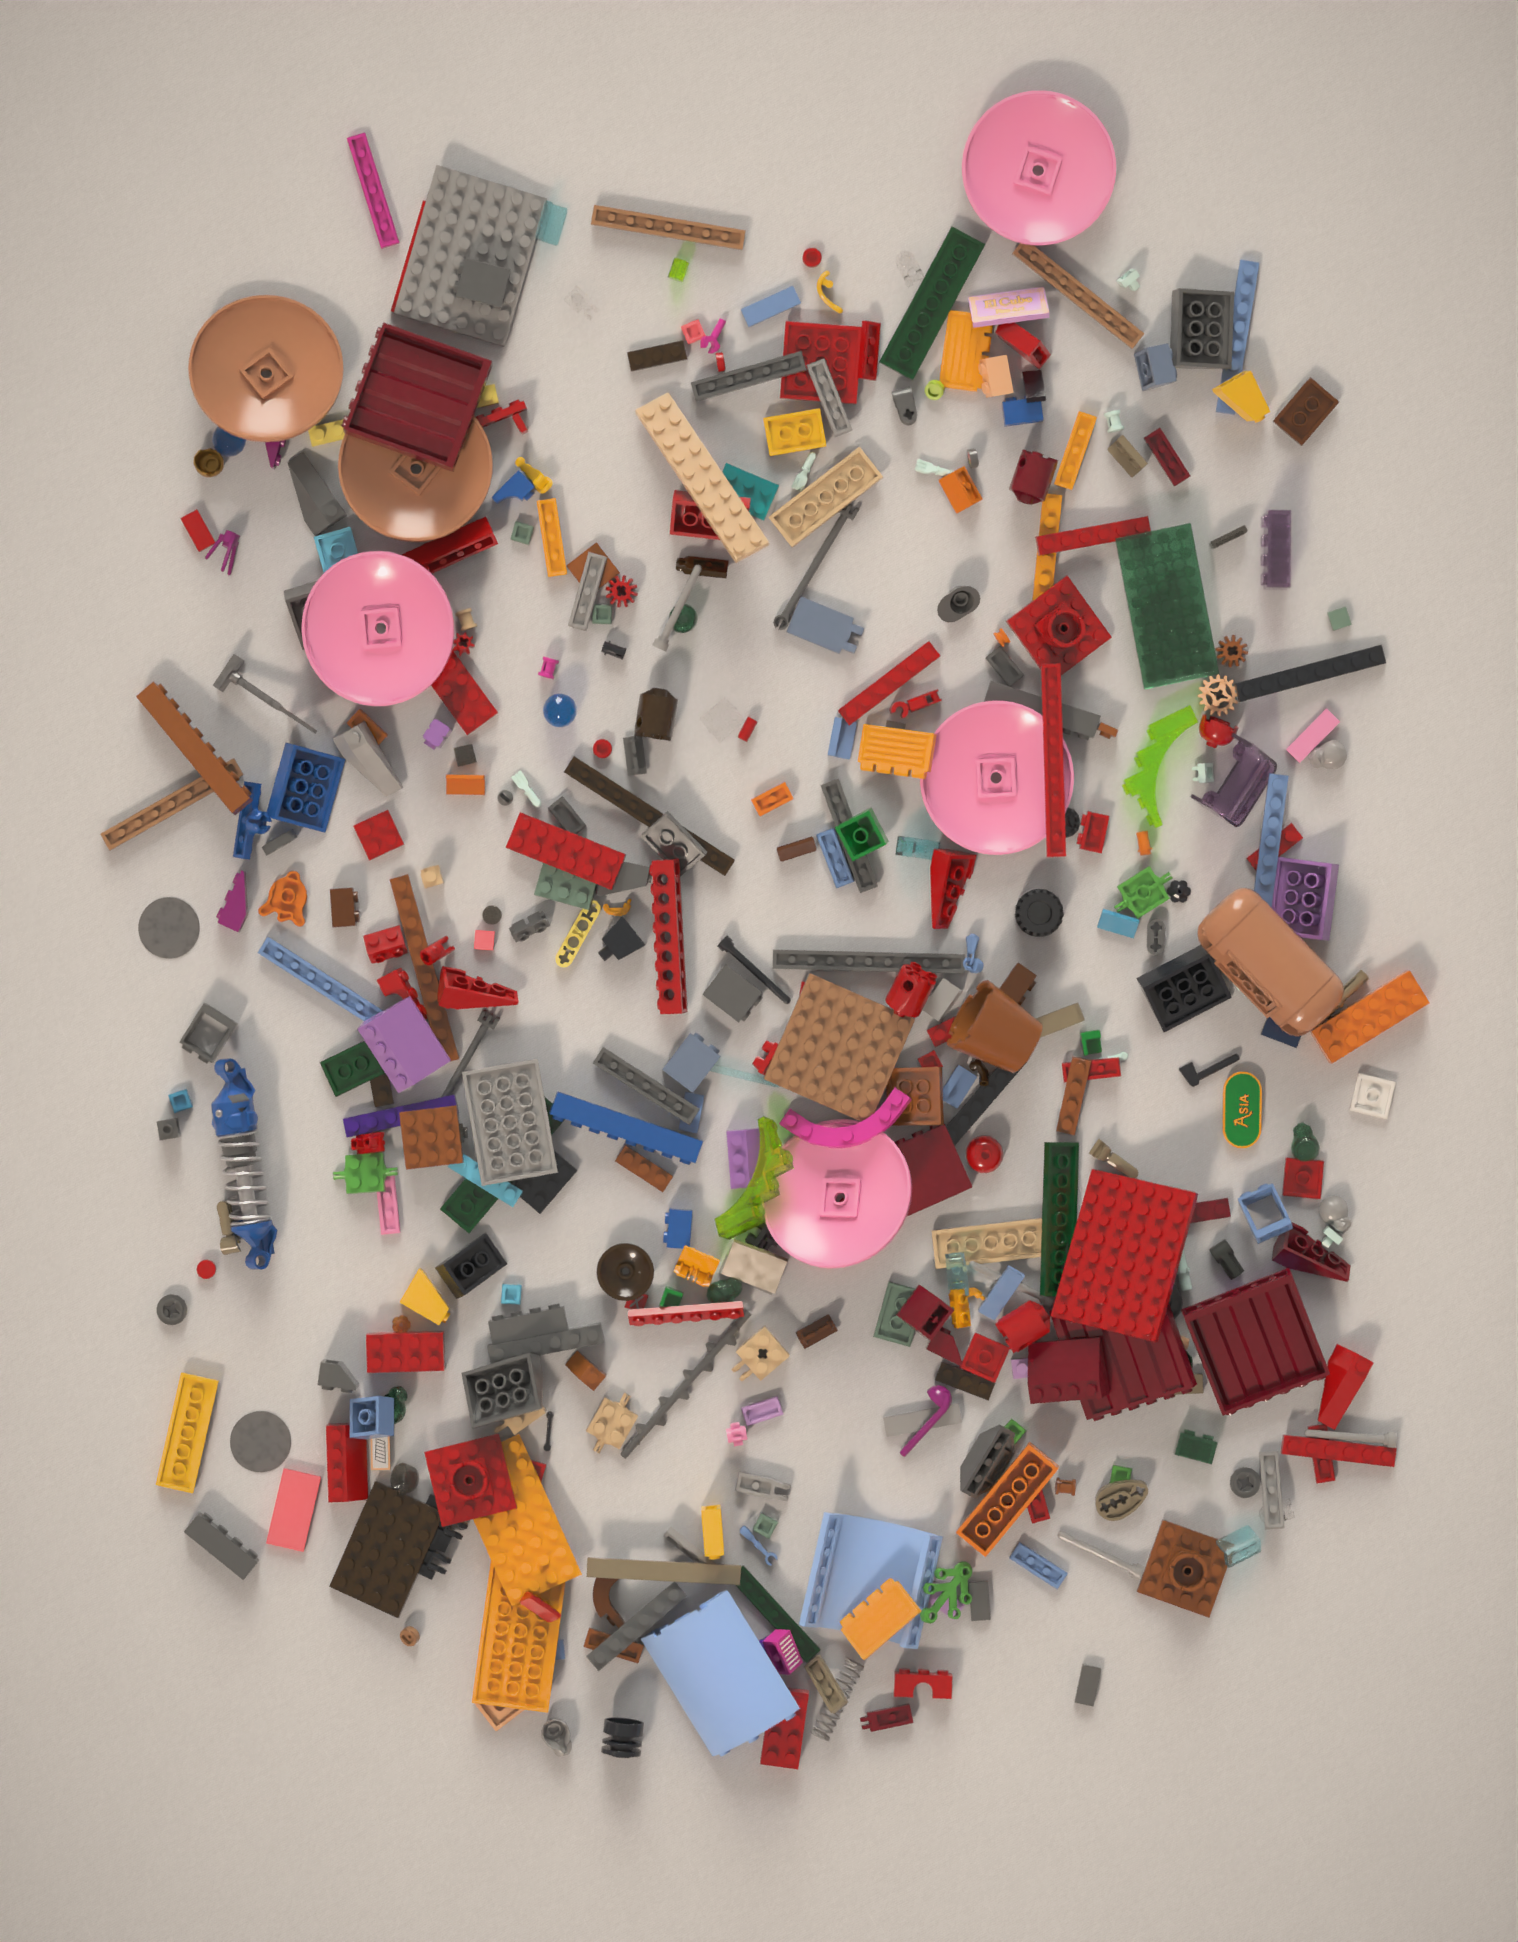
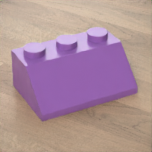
M765 1128L726 1131L731 1189L763 1186L768 1170Z

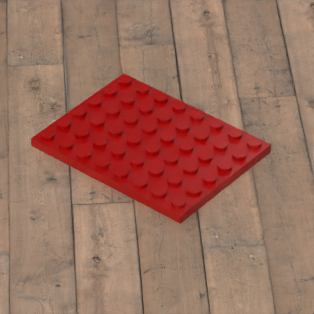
M1091 1169L1051 1317L1158 1343L1198 1193Z

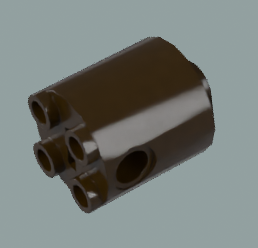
M651 688L644 693H640L634 736L671 741L678 699L668 690Z

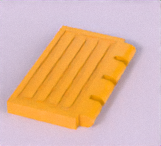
M950 310L948 314L939 381L945 388L977 392V388L982 389L983 383L982 375L979 374L978 369L979 360L989 358V356L982 355V352L990 353L992 338L984 336V333L992 334L993 325L973 328L969 312Z
M863 724L858 762L861 763L860 769L875 772L876 769L877 773L892 774L894 769V775L910 777L911 775L912 778L926 779L927 772H931L937 734Z
M889 1578L880 1586L883 1593L877 1588L866 1598L869 1605L867 1602L862 1601L852 1610L856 1617L849 1613L840 1620L843 1626L841 1631L863 1660L870 1657L922 1612L899 1581L894 1582L892 1578Z

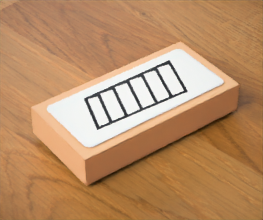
M390 1437L370 1439L371 1470H390Z

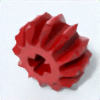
M623 575L622 581L619 580L618 576H615L617 583L609 580V584L613 587H606V591L612 592L607 594L606 598L614 597L610 604L613 605L617 600L618 608L621 607V602H624L625 607H628L627 600L631 603L635 602L630 596H638L637 592L631 591L636 589L637 585L629 586L633 579H629L626 583V575ZM621 587L622 589V587H625L626 595L623 596L621 594V596H618L617 588Z

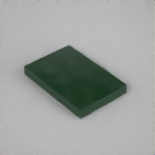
M365 1040L320 1062L335 1097L385 1074Z

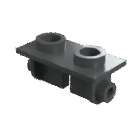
M630 736L623 738L628 776L647 774L642 737Z
M538 911L528 916V924L525 923L524 919L511 924L509 930L515 942L525 941L529 936L541 933L550 926L543 911Z

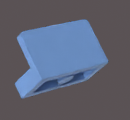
M834 718L828 756L850 759L857 722L849 726L844 719Z
M957 1065L943 1087V1101L958 1108L977 1076Z

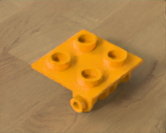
M685 1245L673 1272L682 1278L689 1274L687 1280L692 1275L694 1276L693 1283L697 1278L696 1284L702 1287H709L720 1260Z

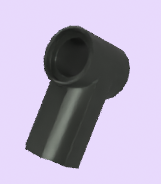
M1226 1239L1209 1249L1230 1280L1244 1272Z

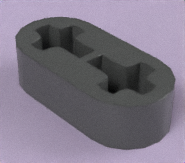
M292 829L262 846V849L267 856L298 837Z
M1153 919L1147 925L1146 947L1151 955H1160L1165 947V925L1159 919ZM1155 922H1158V925L1161 926V930L1157 931V936H1154V930L1151 929ZM1154 938H1157V944L1161 945L1157 952H1154V949H1150V945L1154 944Z

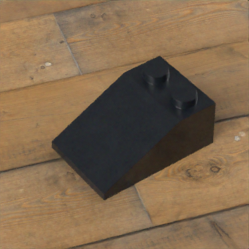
M484 1233L440 1263L435 1269L454 1297L458 1299L506 1266L507 1263L487 1233Z

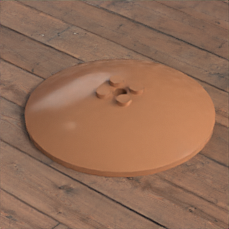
M257 295L245 297L227 304L204 323L191 347L188 366L189 380L198 405L205 415L218 427L246 440L275 442L287 440L308 431L328 414L341 389L343 357L334 332L327 322L314 310L286 297ZM269 370L272 375L269 378H263L261 373Z
M475 416L473 417L454 472L348 434L344 435L338 459L340 484L353 512L374 531L386 537L405 542L436 540L455 532L465 525L483 504L490 488L493 470L490 444L483 427ZM415 464H419L422 467L421 472L418 474L411 472V467Z

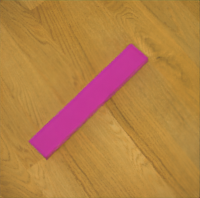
M364 132L348 137L347 141L380 247L383 249L399 244L400 242L366 134Z

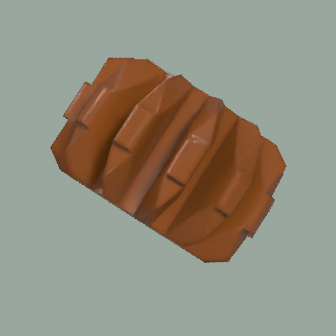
M1235 635L1231 636V641L1228 636H1225V643L1221 640L1218 642L1222 648H1215V651L1221 652L1216 658L1220 659L1223 657L1224 659L1221 661V664L1224 665L1228 661L1229 668L1232 667L1233 661L1235 666L1238 667L1240 665L1238 659L1245 662L1246 659L1241 655L1248 654V651H1242V648L1247 647V644L1240 645L1243 640L1241 637L1235 642ZM1235 647L1236 650L1234 652H1236V655H1228L1229 651H1227V648Z

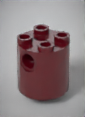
M1022 449L1009 490L1016 496L1017 501L1028 505L1045 502L1058 460L1050 457L1044 458L1042 453Z

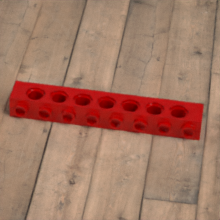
M679 859L654 860L650 865V875L653 879L651 894L654 897L652 913L655 915L653 932L656 933L654 951L657 952V960L655 961V970L658 972L656 989L659 991L657 1008L660 1010V1014H683L688 1012L680 863ZM663 874L668 878L667 884H664L661 880ZM664 893L669 897L668 903L663 901ZM665 913H668L670 916L668 923L664 920ZM666 932H669L671 935L669 942L665 939ZM667 951L672 954L671 961L666 958ZM668 970L673 973L672 980L667 977ZM669 989L674 992L673 999L668 996Z

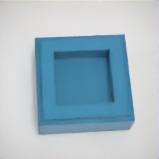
M187 1089L168 1095L174 1113L193 1107Z

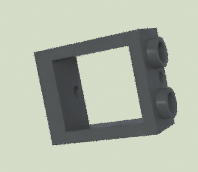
M204 1003L179 1041L183 1044L181 1048L189 1053L194 1051L199 1055L198 1059L206 1064L208 1062L213 1063L238 1023L207 1003ZM205 1013L228 1027L212 1055L188 1041Z

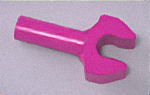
M723 319L718 320L710 336H702L701 348H706L708 343H711L708 351L709 354L717 352L720 348L717 338L726 324V321Z

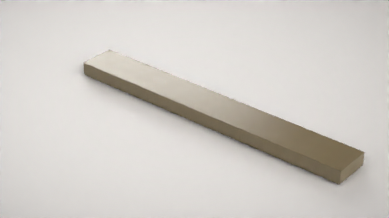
M587 1557L586 1577L740 1585L741 1565Z

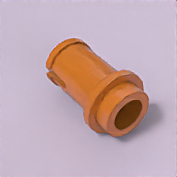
M1148 831L1137 832L1139 846L1137 851L1140 852V856L1152 854L1151 850L1153 848H1150Z

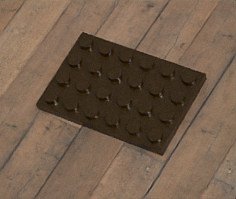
M375 1481L329 1587L399 1618L440 1526L441 1520L438 1509Z

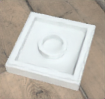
M1358 1073L1349 1110L1387 1119L1396 1082Z

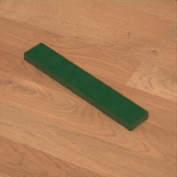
M742 1565L740 1585H736V1587L775 1629L791 1631L799 1654L807 1663L821 1649L749 1570Z

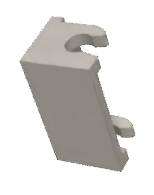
M943 978L926 1002L923 1011L941 1023L963 991Z

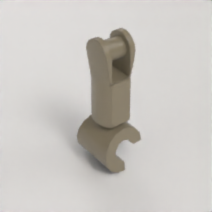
M1098 1139L1089 1152L1091 1156L1103 1162L1106 1160L1108 1164L1130 1178L1138 1176V1170L1114 1152L1110 1153L1112 1149L1102 1140Z
M220 1201L217 1204V1212L220 1218L222 1235H226V1237L220 1240V1250L223 1255L241 1252L238 1243H241L238 1235H233L234 1233L231 1232L230 1228L231 1222L234 1221V1219L229 1217L232 1212V1205L228 1204L227 1201Z

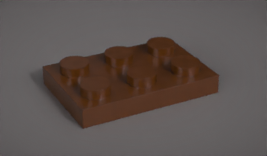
M1310 377L1272 422L1302 446L1337 406L1339 401Z

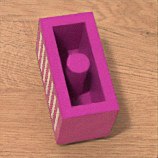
M775 1629L762 1641L769 1659L780 1675H790L803 1663L790 1630Z

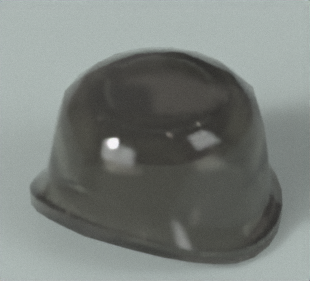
M406 1463L396 1465L390 1478L392 1489L397 1491L399 1496H405L407 1493L413 1492L419 1484L417 1469Z

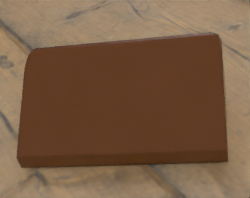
M811 836L777 847L776 850L780 861L783 862L816 851L814 838Z

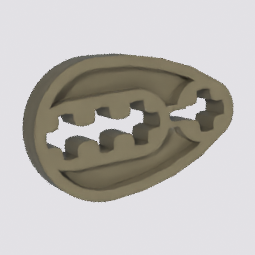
M1130 1479L1112 1482L1103 1486L1095 1497L1097 1512L1101 1517L1109 1521H1118L1127 1517L1145 1500L1148 1495L1147 1484L1141 1480ZM1136 1487L1143 1488V1493L1136 1492ZM1122 1494L1126 1501L1118 1500L1119 1495ZM1110 1499H1114L1117 1505L1113 1506V1504H1110ZM1105 1502V1504L1108 1505L1107 1510L1101 1508L1102 1503Z

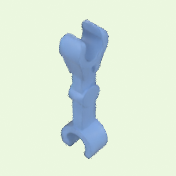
M745 1525L740 1528V1533L746 1539L752 1541L754 1546L765 1555V1561L768 1565H772L768 1561L769 1556H774L778 1560L774 1552H767L762 1547L763 1545L755 1539L752 1532Z

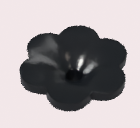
M1184 880L1172 881L1171 887L1167 889V894L1170 896L1171 901L1174 903L1178 901L1181 903L1186 902L1187 896L1191 894V889L1187 887V882Z

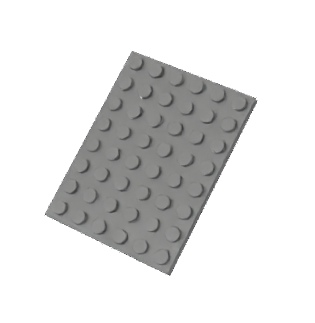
M436 165L394 314L505 347L547 198ZM465 258L510 270L500 309L494 308L491 305L455 297L456 293L453 292L455 281H459L461 276L458 273L460 262L464 263Z

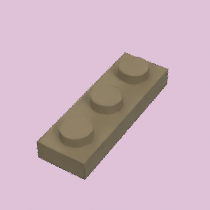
M817 1655L804 1666L831 1713L835 1714L848 1703L822 1656Z

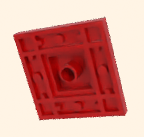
M1068 575L1006 620L1040 670L1041 664L1061 663V676L1112 638Z
M499 1433L424 1452L442 1527L517 1508ZM467 1477H471L473 1479V1482L471 1484H468L466 1482Z

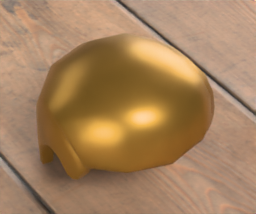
M212 448L200 449L194 456L193 464L197 472L202 476L214 477L222 472L224 459L220 452Z

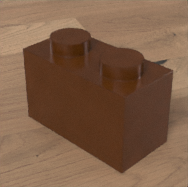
M353 887L330 889L332 927L357 926V922H360L359 910H356L355 903L359 902L358 891H354Z
M1018 962L999 989L1021 1006L1026 999L1023 996L1027 990L1031 991L1037 983L1034 981L1037 975Z

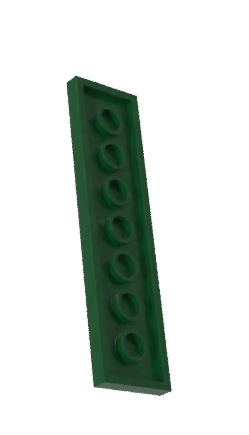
M951 226L881 357L880 364L913 381L984 249V243Z
M545 1097L552 1136L563 1122L552 1118L553 1115L549 1113L552 1102ZM465 1178L440 1210L467 1233H470L498 1198Z
M1044 1142L1040 1296L1057 1295L1076 1227L1079 1142Z

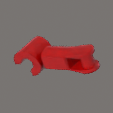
M936 689L909 699L907 703L902 701L894 702L890 706L889 711L894 713L897 707H901L902 713L900 716L903 719L907 716L909 710L912 713L942 701V698H939L937 693L939 690ZM930 695L933 702L927 703L925 696Z

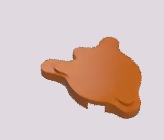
M290 871L285 877L274 882L270 888L267 902L259 907L258 913L261 916H267L277 912L279 922L292 920L296 926H303L305 924L303 908L307 901V891L300 880V874L297 871Z

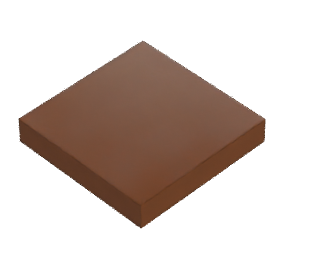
M596 542L566 566L580 583L588 552L606 556L607 560L599 585L600 589L609 580L620 574V572Z

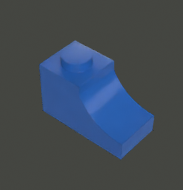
M518 470L491 498L497 504L508 498H517L521 501L525 499L528 501L535 494L533 491L535 486Z

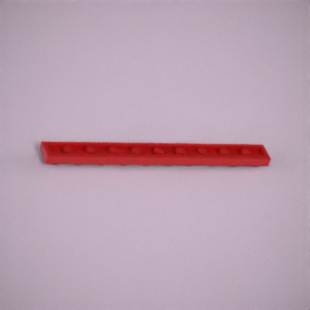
M1061 663L1041 664L1046 857H1066Z

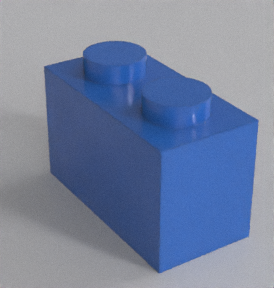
M1024 396L1025 399L1017 400V397L1006 398V402H1002L1004 427L1043 422L1041 402L1027 403L1026 396Z
M670 1208L669 1213L665 1212V1224H668V1232L664 1231L663 1243H667V1248L683 1249L685 1245L690 1247L693 1210Z

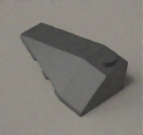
M304 452L288 462L304 521L314 536L320 535L347 516Z

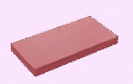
M287 1468L283 1469L266 1541L267 1544L304 1552L321 1476Z

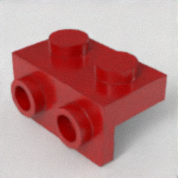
M1087 811L1086 815L1082 814L1080 825L1083 826V831L1078 833L1076 842L1079 845V849L1102 854L1110 816Z
M400 925L363 936L367 954L372 964L381 963L394 957L398 958L408 953Z

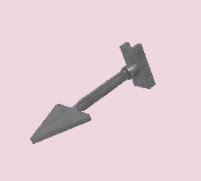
M233 654L212 686L224 692L230 682L235 685L239 684L274 709L285 713L313 733H317L316 729L286 710L281 703L245 680L243 675L237 672L245 660Z

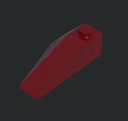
M1292 1222L1293 1229L1278 1236L1273 1246L1272 1261L1289 1269L1340 1281H1349L1351 1265L1333 1251L1329 1252L1322 1247V1242L1311 1238L1305 1228Z

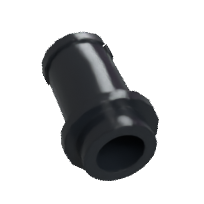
M604 641L601 652L604 655L609 654L623 660L627 648L614 645L611 641Z

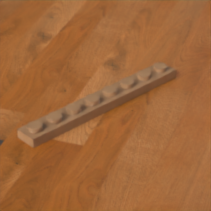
M594 205L591 225L737 250H743L746 230Z
M1020 243L1012 254L1131 349L1134 348L1144 335L1141 330L1034 245Z
M234 758L226 762L228 764L226 768L229 772L234 771L239 778L244 775ZM201 776L102 832L100 835L109 851L214 791Z

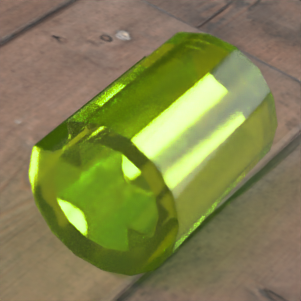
M674 258L668 278L683 282L689 262Z

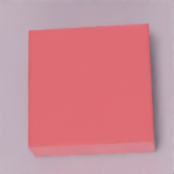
M699 319L681 326L688 345L701 340L702 336H705Z
M475 930L474 949L494 950L495 931Z

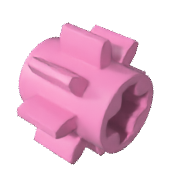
M739 1422L731 1423V1428L726 1429L728 1443L733 1442L734 1447L743 1445V1440H747L745 1426H740Z

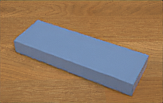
M791 286L741 309V312L748 327H751L800 305L801 302L794 286Z
M832 828L816 834L836 888L854 882L835 829Z
M1008 1265L978 1308V1312L995 1321L1024 1279L1025 1274Z
M1021 1542L1017 1544L1009 1559L1057 1590L1068 1574Z

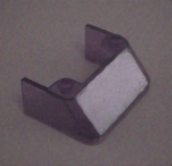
M1232 733L1231 737L1238 742L1233 748V758L1237 762L1217 793L1214 791L1205 793L1202 799L1193 794L1190 797L1234 827H1239L1244 823L1268 784L1269 773L1275 774L1277 763L1253 743Z

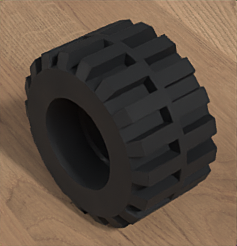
M1030 890L1017 901L1018 903L1015 906L1017 924L1023 932L1030 936L1044 937L1050 935L1062 923V918L1064 917L1063 905L1060 899L1048 890ZM1034 902H1044L1050 908V918L1044 924H1035L1028 917V909Z

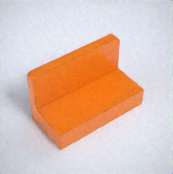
M965 466L939 479V483L956 513L983 500Z
M446 775V794L485 795V775Z

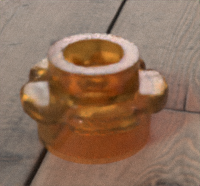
M404 1315L395 1317L392 1321V1329L395 1332H407L411 1327V1322Z

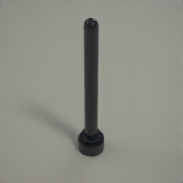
M728 935L717 945L722 952H729L785 1004L791 1002L789 996L734 947L733 940Z

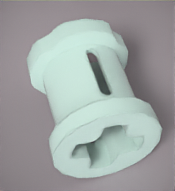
M1120 410L1104 413L1108 423V433L1124 430L1119 416Z

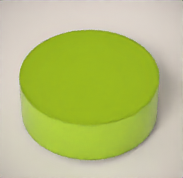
M931 380L925 386V394L931 400L940 399L945 392L944 385L938 380Z

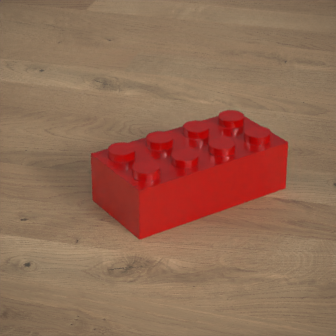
M674 490L669 535L720 540L688 491ZM739 497L747 510L750 511L751 498Z
M444 1331L367 1333V1373L444 1371Z
M787 1687L800 1709L795 1712L796 1715L790 1720L786 1721L784 1719L764 1731L760 1764L798 1770L809 1690Z

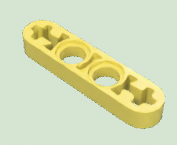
M592 901V904L595 903V908L598 909L596 913L592 912L590 917H593L592 922L588 918L582 917L583 912L587 915L589 910L582 909L555 957L556 963L560 967L570 966L601 911V906L597 901ZM580 920L588 922L587 930L581 931L578 929L577 924ZM572 936L577 937L579 940V945L575 948L568 945V939ZM564 946L569 950L575 951L573 955L569 953L567 956L569 959L568 963H560L561 959L559 956L566 953V950H563Z

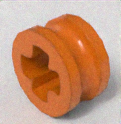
M1002 628L999 629L998 633H993L1002 647L1005 646V643L1011 642Z

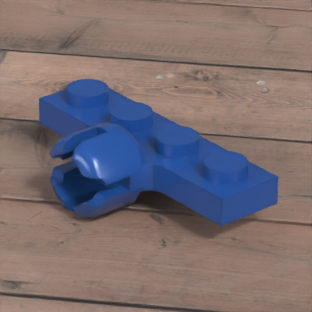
M244 781V785L252 793L250 798L253 801L239 812L233 857L250 860L254 834H265L271 828V826L266 824L267 822H272L267 812L258 810L262 784Z

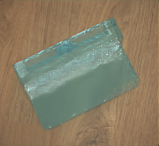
M545 200L535 239L557 246L567 215V208L554 205L553 202Z
M964 1252L945 1254L948 1288L964 1287L965 1296H968L969 1288Z
M1248 1525L1216 1541L1217 1546L1224 1553L1225 1564L1228 1568L1261 1552V1540Z

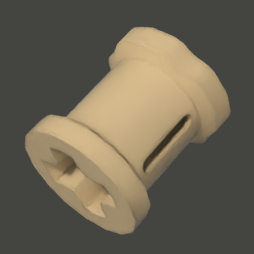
M471 608L455 613L462 627L460 629L461 632L477 627L471 615Z

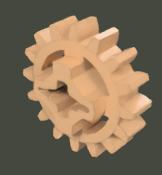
M1219 674L1216 675V679L1210 676V682L1204 680L1202 682L1204 687L1198 688L1202 691V694L1197 695L1198 698H1202L1199 705L1204 704L1203 711L1209 709L1210 715L1216 712L1217 716H1220L1222 711L1227 715V709L1229 708L1233 711L1234 707L1232 704H1238V701L1235 700V697H1237L1234 691L1235 686H1232L1234 681L1228 682L1227 676L1220 679ZM1213 683H1219L1215 689L1208 688ZM1226 686L1229 688L1231 696L1227 695ZM1221 691V695L1224 698L1216 700V696L1213 693ZM1206 695L1210 697L1211 705L1207 702ZM1220 703H1228L1225 707L1218 708Z

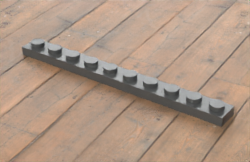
M773 950L772 969L899 972L903 965H910L911 962H915L926 972L964 974L963 961L965 954Z

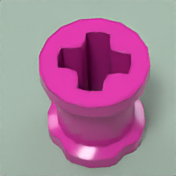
M543 656L542 660L544 661L538 675L554 680V670L559 661Z

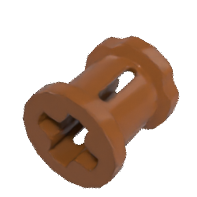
M1056 1477L1055 1494L1067 1493L1075 1496L1076 1479H1072V1481L1060 1480V1478Z

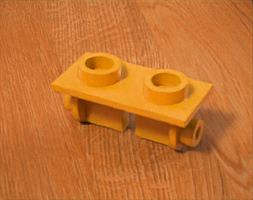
M967 1288L951 1289L948 1296L950 1307H954V1311L951 1314L952 1325L954 1324V1328L957 1329L971 1326Z

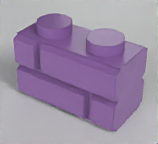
M433 719L429 725L430 729L425 731L423 737L425 739L424 744L435 750L436 747L441 748L446 741L445 738L449 737L452 730L439 720Z

